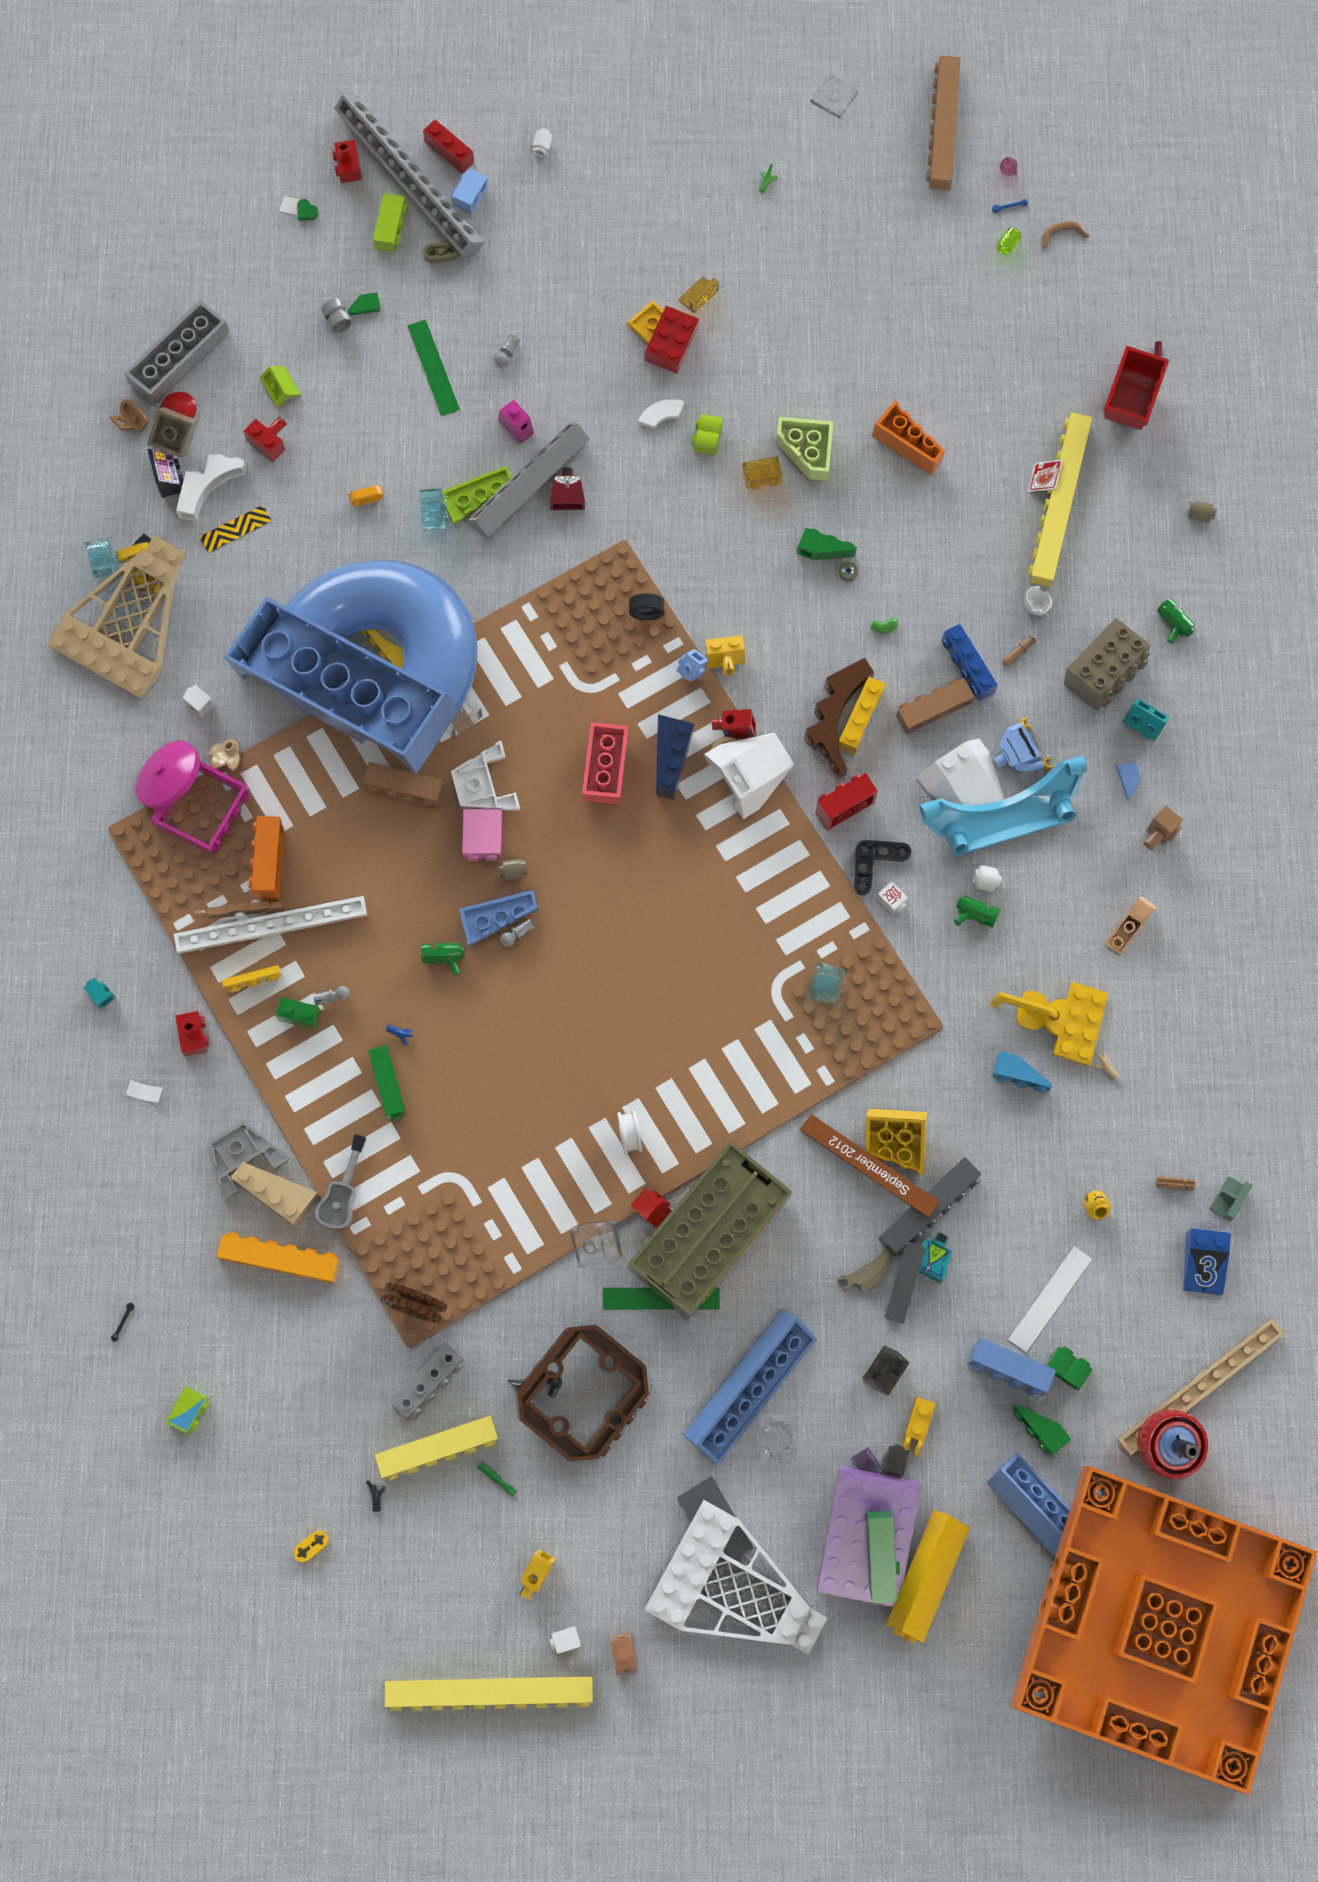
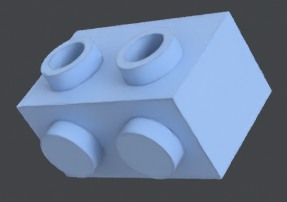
M468 168L467 172L462 174L458 187H455L452 191L453 206L472 214L488 188V177Z

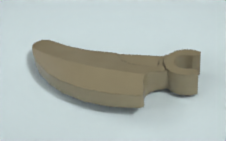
M885 1248L877 1258L863 1268L847 1276L841 1275L837 1281L845 1280L848 1283L842 1290L847 1291L851 1286L857 1285L861 1293H865L877 1286L888 1272L891 1261L890 1249Z

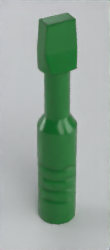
M481 1462L477 1467L493 1482L500 1484L511 1496L515 1495L517 1491L511 1485L506 1484L485 1463Z

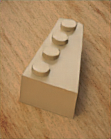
M242 1162L231 1176L235 1183L295 1228L320 1197L313 1190L245 1162Z

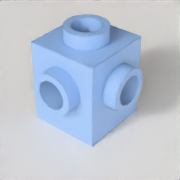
M693 649L679 659L678 664L680 665L676 671L681 674L683 679L691 682L703 676L705 673L704 667L709 660Z

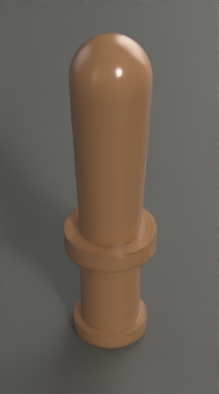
M1030 635L1023 643L1020 642L1016 649L1002 659V664L1009 666L1023 652L1026 653L1028 651L1027 648L1037 642L1034 636Z

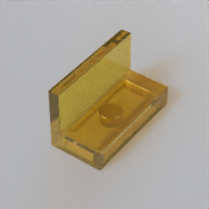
M703 276L679 298V301L695 314L719 291V281L715 278L709 281Z

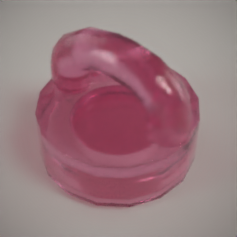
M1011 157L1004 158L1000 164L1001 173L1007 176L1017 175L1018 164L1016 159Z

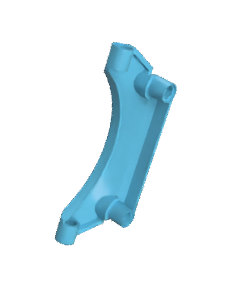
M1083 756L1062 761L1030 788L1015 796L994 803L962 805L943 798L920 805L921 817L924 824L939 837L946 836V840L955 856H961L1063 823H1069L1076 817V812L1071 805L1070 798L1075 796L1083 773L1087 772V764Z

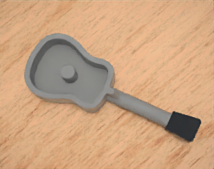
M354 1135L351 1147L352 1153L342 1182H331L328 1185L325 1197L316 1207L315 1216L317 1221L329 1229L344 1230L350 1226L353 1220L352 1204L356 1197V1190L349 1183L359 1153H362L367 1140L364 1136Z

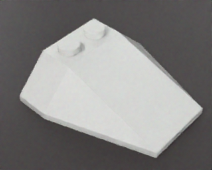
M979 738L963 743L936 760L917 778L926 792L936 800L943 798L962 805H983L1004 800L990 753Z

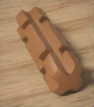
M1159 1176L1156 1179V1187L1194 1190L1195 1180H1184V1178L1174 1177L1166 1179V1177Z

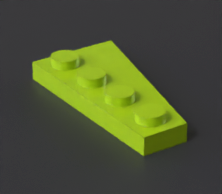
M507 465L440 491V496L453 525H456L482 507L512 478Z

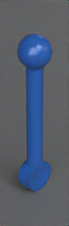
M1023 199L1020 202H1015L1002 206L994 205L992 207V211L994 213H997L999 210L1005 208H1010L1019 205L1026 206L1028 204V200Z

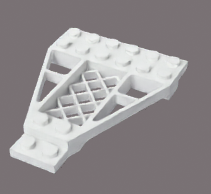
M705 1500L700 1505L645 1608V1611L680 1631L788 1644L808 1655L827 1620L826 1616L808 1606L739 1519ZM736 1526H739L757 1548L747 1566L728 1557L723 1552ZM759 1552L785 1582V1588L752 1570V1564ZM719 1557L727 1560L725 1562L716 1564ZM728 1563L731 1575L719 1578L716 1566ZM730 1563L744 1571L733 1574ZM714 1568L717 1579L707 1582ZM746 1573L749 1585L737 1589L734 1577ZM749 1574L762 1580V1582L751 1585ZM732 1577L735 1590L724 1593L720 1581ZM718 1582L721 1594L710 1597L707 1585ZM764 1583L767 1596L755 1599L752 1587ZM766 1583L780 1592L769 1595ZM703 1587H705L707 1597L700 1594ZM750 1588L753 1600L742 1603L738 1591ZM736 1592L739 1604L728 1607L724 1595ZM784 1593L791 1597L788 1604L786 1602ZM782 1594L785 1606L773 1609L770 1597ZM722 1596L725 1607L711 1599ZM768 1598L771 1610L759 1613L756 1601ZM697 1599H702L722 1611V1616L714 1631L684 1626ZM754 1602L757 1614L746 1617L742 1605ZM740 1606L743 1617L729 1609ZM785 1608L780 1620L777 1623L774 1611ZM772 1612L775 1624L763 1627L761 1615ZM731 1615L759 1631L761 1635L751 1636L720 1632L718 1629L724 1617ZM758 1616L761 1628L747 1619ZM775 1627L772 1634L765 1631L766 1629Z

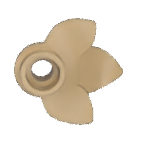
M228 739L223 744L214 745L208 752L212 756L211 767L217 770L227 765L230 770L235 771L241 760L239 755L240 744L238 741Z

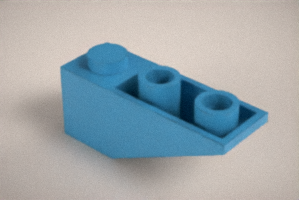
M999 1051L992 1076L997 1078L998 1082H1013L1021 1088L1033 1087L1035 1091L1041 1093L1050 1091L1052 1084L1020 1056Z

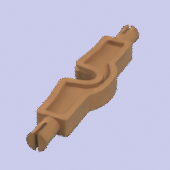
M269 901L234 903L195 911V918L208 917V919L234 917L239 912L244 915L268 913L271 910L283 909L282 901L272 903Z

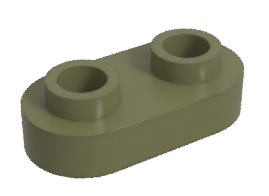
M450 241L430 243L423 249L424 258L430 263L453 261L459 256L458 250Z

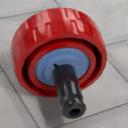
M1160 1410L1153 1413L1142 1424L1137 1439L1138 1453L1145 1466L1154 1473L1169 1479H1183L1196 1473L1206 1460L1208 1452L1207 1434L1202 1424L1193 1416L1179 1410Z

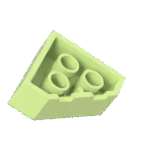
M779 417L777 445L809 480L828 481L833 422Z

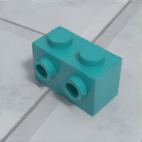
M1137 698L1123 722L1130 729L1141 732L1145 738L1155 741L1170 717Z

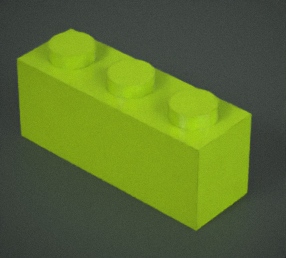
M383 194L373 236L374 249L396 252V247L400 246L401 235L399 234L400 230L404 229L405 220L403 217L408 212L405 196Z

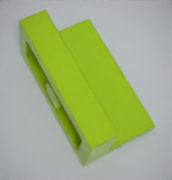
M269 366L260 376L276 406H282L289 397L301 396L285 366Z

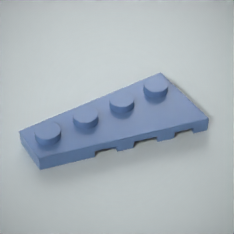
M530 890L460 908L459 912L468 946L537 911L538 905L534 891Z

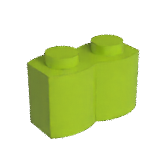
M701 414V418L696 420L695 430L698 431L696 435H693L691 445L694 446V452L716 455L723 426L722 417Z

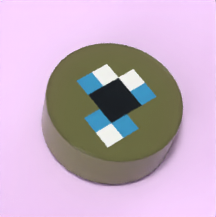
M845 562L840 566L839 575L844 581H853L857 577L858 568L854 563Z

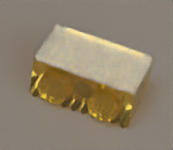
M778 456L742 463V473L746 489L758 490L766 485L774 487L782 482L783 475Z

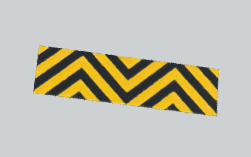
M261 505L199 537L209 553L272 520L265 507Z

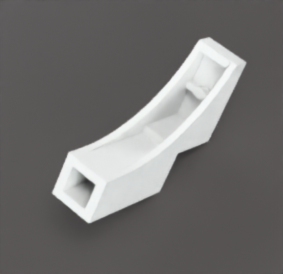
M209 454L204 474L199 471H186L176 509L179 519L197 522L205 499L217 486L231 478L246 475L247 466L245 460L238 457L227 458L221 454Z

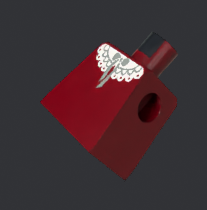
M564 467L562 469V476L554 477L550 497V510H585L581 477L573 476V469L571 467Z

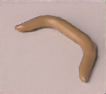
M1075 221L1057 223L1045 230L1042 249L1047 247L1049 236L1055 231L1074 228L1085 237H1090V235L1081 224Z

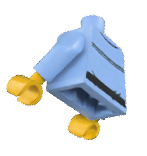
M1024 717L1021 723H1016L1006 729L999 744L1003 753L994 758L999 768L1009 763L1013 769L1018 771H1037L1042 769L1048 771L1054 766L1046 764V762L1051 760L1050 757L1041 761L1043 758L1028 732L1032 723L1030 725L1024 724L1028 718Z

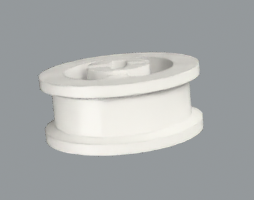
M635 1109L629 1114L622 1115L618 1112L619 1132L624 1154L628 1155L629 1151L638 1150L639 1153L643 1152Z

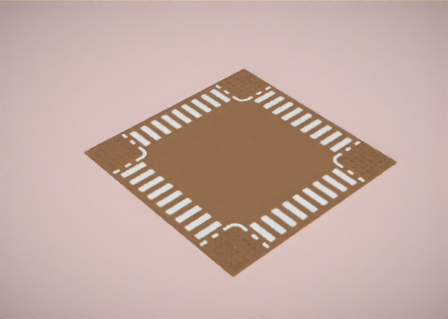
M626 540L620 541L473 623L477 639V665L472 686L459 712L417 773L442 779L443 789L438 806L432 805V807L422 805L421 802L414 801L411 803L404 801L401 797L390 798L385 796L384 793L377 792L374 794L366 791L363 786V779L369 762L409 772L413 771L401 760L377 744L365 740L362 744L315 717L308 715L240 753L241 760L235 771L230 770L227 765L217 769L248 785L251 795L248 802L243 803L239 817L233 820L231 831L223 837L221 848L215 851L213 855L154 826L150 819L156 810L146 806L108 827L111 837L174 945L175 933L364 896L368 915L365 917L181 953L180 956L321 1199L325 1197L328 1185L331 1182H342L352 1153L351 1147L354 1135L366 1137L367 1140L362 1153H359L349 1183L356 1190V1197L352 1204L353 1220L348 1228L340 1230L379 1299L382 1295L389 1294L385 1290L386 1283H395L428 1294L448 1306L445 1312H438L443 1317L441 1324L406 1315L382 1303L408 1348L414 1347L637 1213L630 1205L645 1187L650 1192L655 1190L662 1197L705 1172L730 1141L740 1149L745 1148L943 1028L942 1022L784 780L780 782L759 810L745 819L741 817L733 804L737 799L718 768L714 771L704 757V754L712 749V745L716 740L725 737L722 730H712V719H722L723 711L737 710L712 670L708 668V664L704 667L705 673L703 676L691 682L683 679L681 674L676 671L680 665L678 661L684 654L686 655V653L693 649L698 652L699 650ZM644 593L659 595L664 599V615L655 620L635 619L629 614L630 598ZM658 714L694 723L693 737L674 800L656 795ZM591 722L629 726L620 805L582 801ZM501 741L506 759L488 763V769L496 797L516 792L520 811L502 810V859H497V861H487L486 859L468 861L463 858L462 854L463 809L460 807L451 771L468 760L474 759L482 751L488 750L495 743ZM202 774L195 779L190 789L175 803L164 823L209 845L239 792ZM257 816L280 817L285 827L280 901L269 902L282 901L283 909L253 915H244L239 912L234 917L196 919L195 911L207 910L209 907L226 906L234 903L263 902L257 901L251 889H249V877H252L253 870H250V860L254 859L251 845L252 840L255 841L256 835L253 834V823L257 821ZM513 859L526 861L527 875H523V878L505 880L504 876H500L499 865H503L502 861ZM530 890L534 891L538 905L537 911L468 946L459 912L460 908ZM529 919L535 929L521 937L522 940L520 941L516 938L513 946L504 947L500 942L501 935L506 932L512 933V927L516 928ZM431 943L434 950L437 947V943H460L461 947L465 948V958H461V962H456L461 974L453 976L450 966L445 965L443 962L438 964L422 963L421 944ZM279 965L283 976L278 978L279 980L276 982H262L257 987L249 988L247 986L233 993L226 992L222 984V979ZM340 986H345L350 990V997L345 1001L334 999V1004L330 1002L318 1005L321 1014L316 1030L278 1021L275 1016L281 997L315 1005L313 994L330 991V988L334 992ZM388 1024L400 1029H412L410 1034L413 1037H405L408 1043L407 1046H404L399 1037L386 1032ZM387 1045L407 1114L398 1121L388 1120L368 1053V1050ZM635 1109L643 1152L639 1153L638 1150L629 1151L628 1155H625L619 1132L617 1113L620 1112L622 1115L629 1114Z

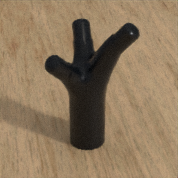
M367 1480L366 1484L369 1486L372 1496V1511L379 1512L381 1511L380 1497L386 1487L382 1486L378 1491L377 1486L372 1485Z

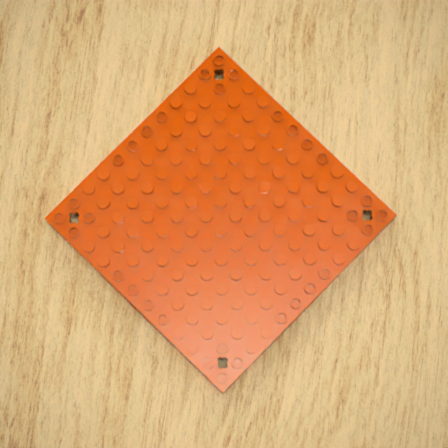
M1084 1466L1010 1708L1249 1795L1318 1551L1092 1466ZM1096 1490H1100L1099 1492H1102L1101 1497H1098V1494H1096ZM1285 1561H1287L1288 1563H1290V1566H1289V1567H1287V1565H1285ZM1035 1691L1041 1693L1040 1698L1034 1696ZM1228 1763L1233 1764L1232 1769L1228 1768Z

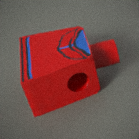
M752 709L723 711L722 719H712V730H722L725 737L752 738L756 737V719Z

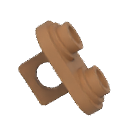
M125 399L121 402L120 412L122 415L110 417V420L119 430H144L149 423L145 413L131 399ZM117 420L125 422L126 425H121Z

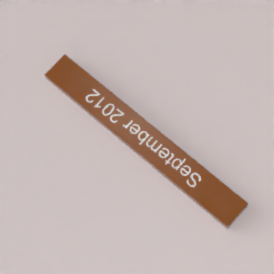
M811 1114L800 1128L802 1133L928 1219L940 1204L939 1200Z

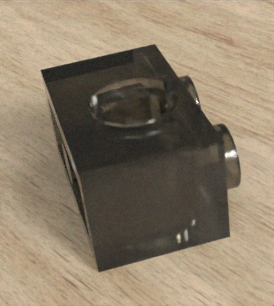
M884 1345L863 1379L875 1390L889 1396L910 1362L898 1351Z
M894 1444L889 1446L884 1455L880 1474L902 1478L909 1451L905 1450V1447Z

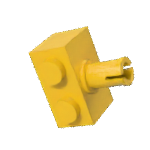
M742 635L705 640L706 658L709 660L707 662L708 668L723 667V674L728 676L729 669L731 676L735 673L734 665L745 664V647Z

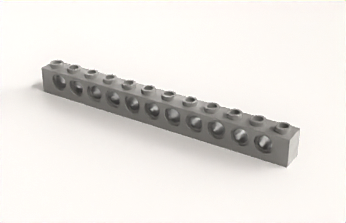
M342 94L334 107L337 113L462 256H475L484 244L481 237L356 95Z

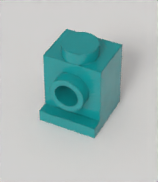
M95 977L90 979L86 986L83 987L100 1010L116 999L103 981L99 983Z

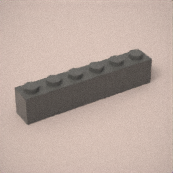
M964 1157L927 1192L940 1201V1204L929 1219L911 1207L882 1233L878 1239L886 1248L890 1249L894 1256L898 1253L902 1255L906 1241L911 1242L914 1240L916 1242L924 1234L922 1232L924 1228L928 1226L930 1229L938 1221L936 1219L941 1213L945 1215L952 1208L950 1204L953 1201L959 1202L966 1195L964 1191L967 1188L973 1189L980 1182L978 1178L981 1176V1173Z

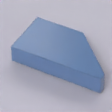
M1136 761L1117 766L1127 800L1130 799L1141 780Z

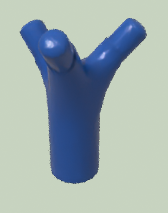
M390 1024L386 1028V1032L399 1037L404 1046L408 1045L405 1037H413L410 1034L412 1029H400Z

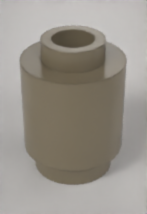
M1191 502L1188 517H1193L1194 520L1210 522L1211 519H1215L1217 508H1213L1214 504Z
M525 860L502 861L503 865H499L500 876H504L505 880L523 878V875H527Z

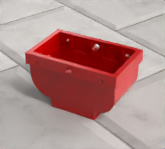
M1126 345L1103 410L1105 412L1104 418L1138 430H1142L1144 426H1147L1169 359Z

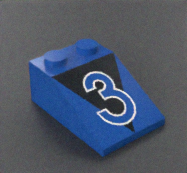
M1192 1228L1186 1232L1183 1291L1223 1295L1230 1254L1231 1233Z

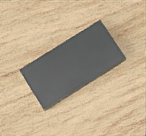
M712 1476L677 1497L691 1522L703 1500L735 1517ZM736 1526L723 1552L728 1557L736 1559L754 1547L744 1531L739 1526ZM719 1557L716 1564L725 1562L727 1560ZM726 1564L719 1565V1566H717V1567H718V1569H720L721 1567L725 1566Z

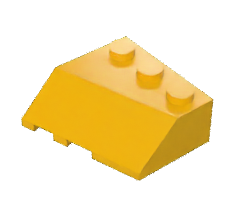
M869 1109L866 1116V1151L874 1157L887 1162H894L899 1164L900 1167L912 1169L924 1176L928 1112Z

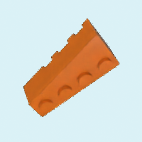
M895 400L875 423L872 437L932 475L942 463L945 450L930 435H926L922 430L923 428L918 423L916 424L910 418L911 415L906 410L903 411L899 407L900 404Z

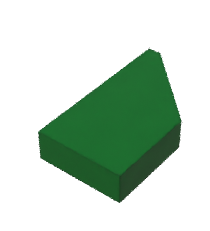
M378 292L359 295L347 310L349 315L379 312Z

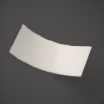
M130 1080L126 1095L145 1101L159 1102L163 1088Z

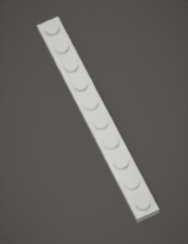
M364 896L175 933L174 939L176 951L178 954L368 915Z

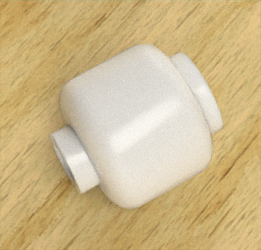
M981 865L978 869L974 870L972 883L975 884V888L978 890L993 892L996 887L1000 886L1002 877L999 876L996 868Z

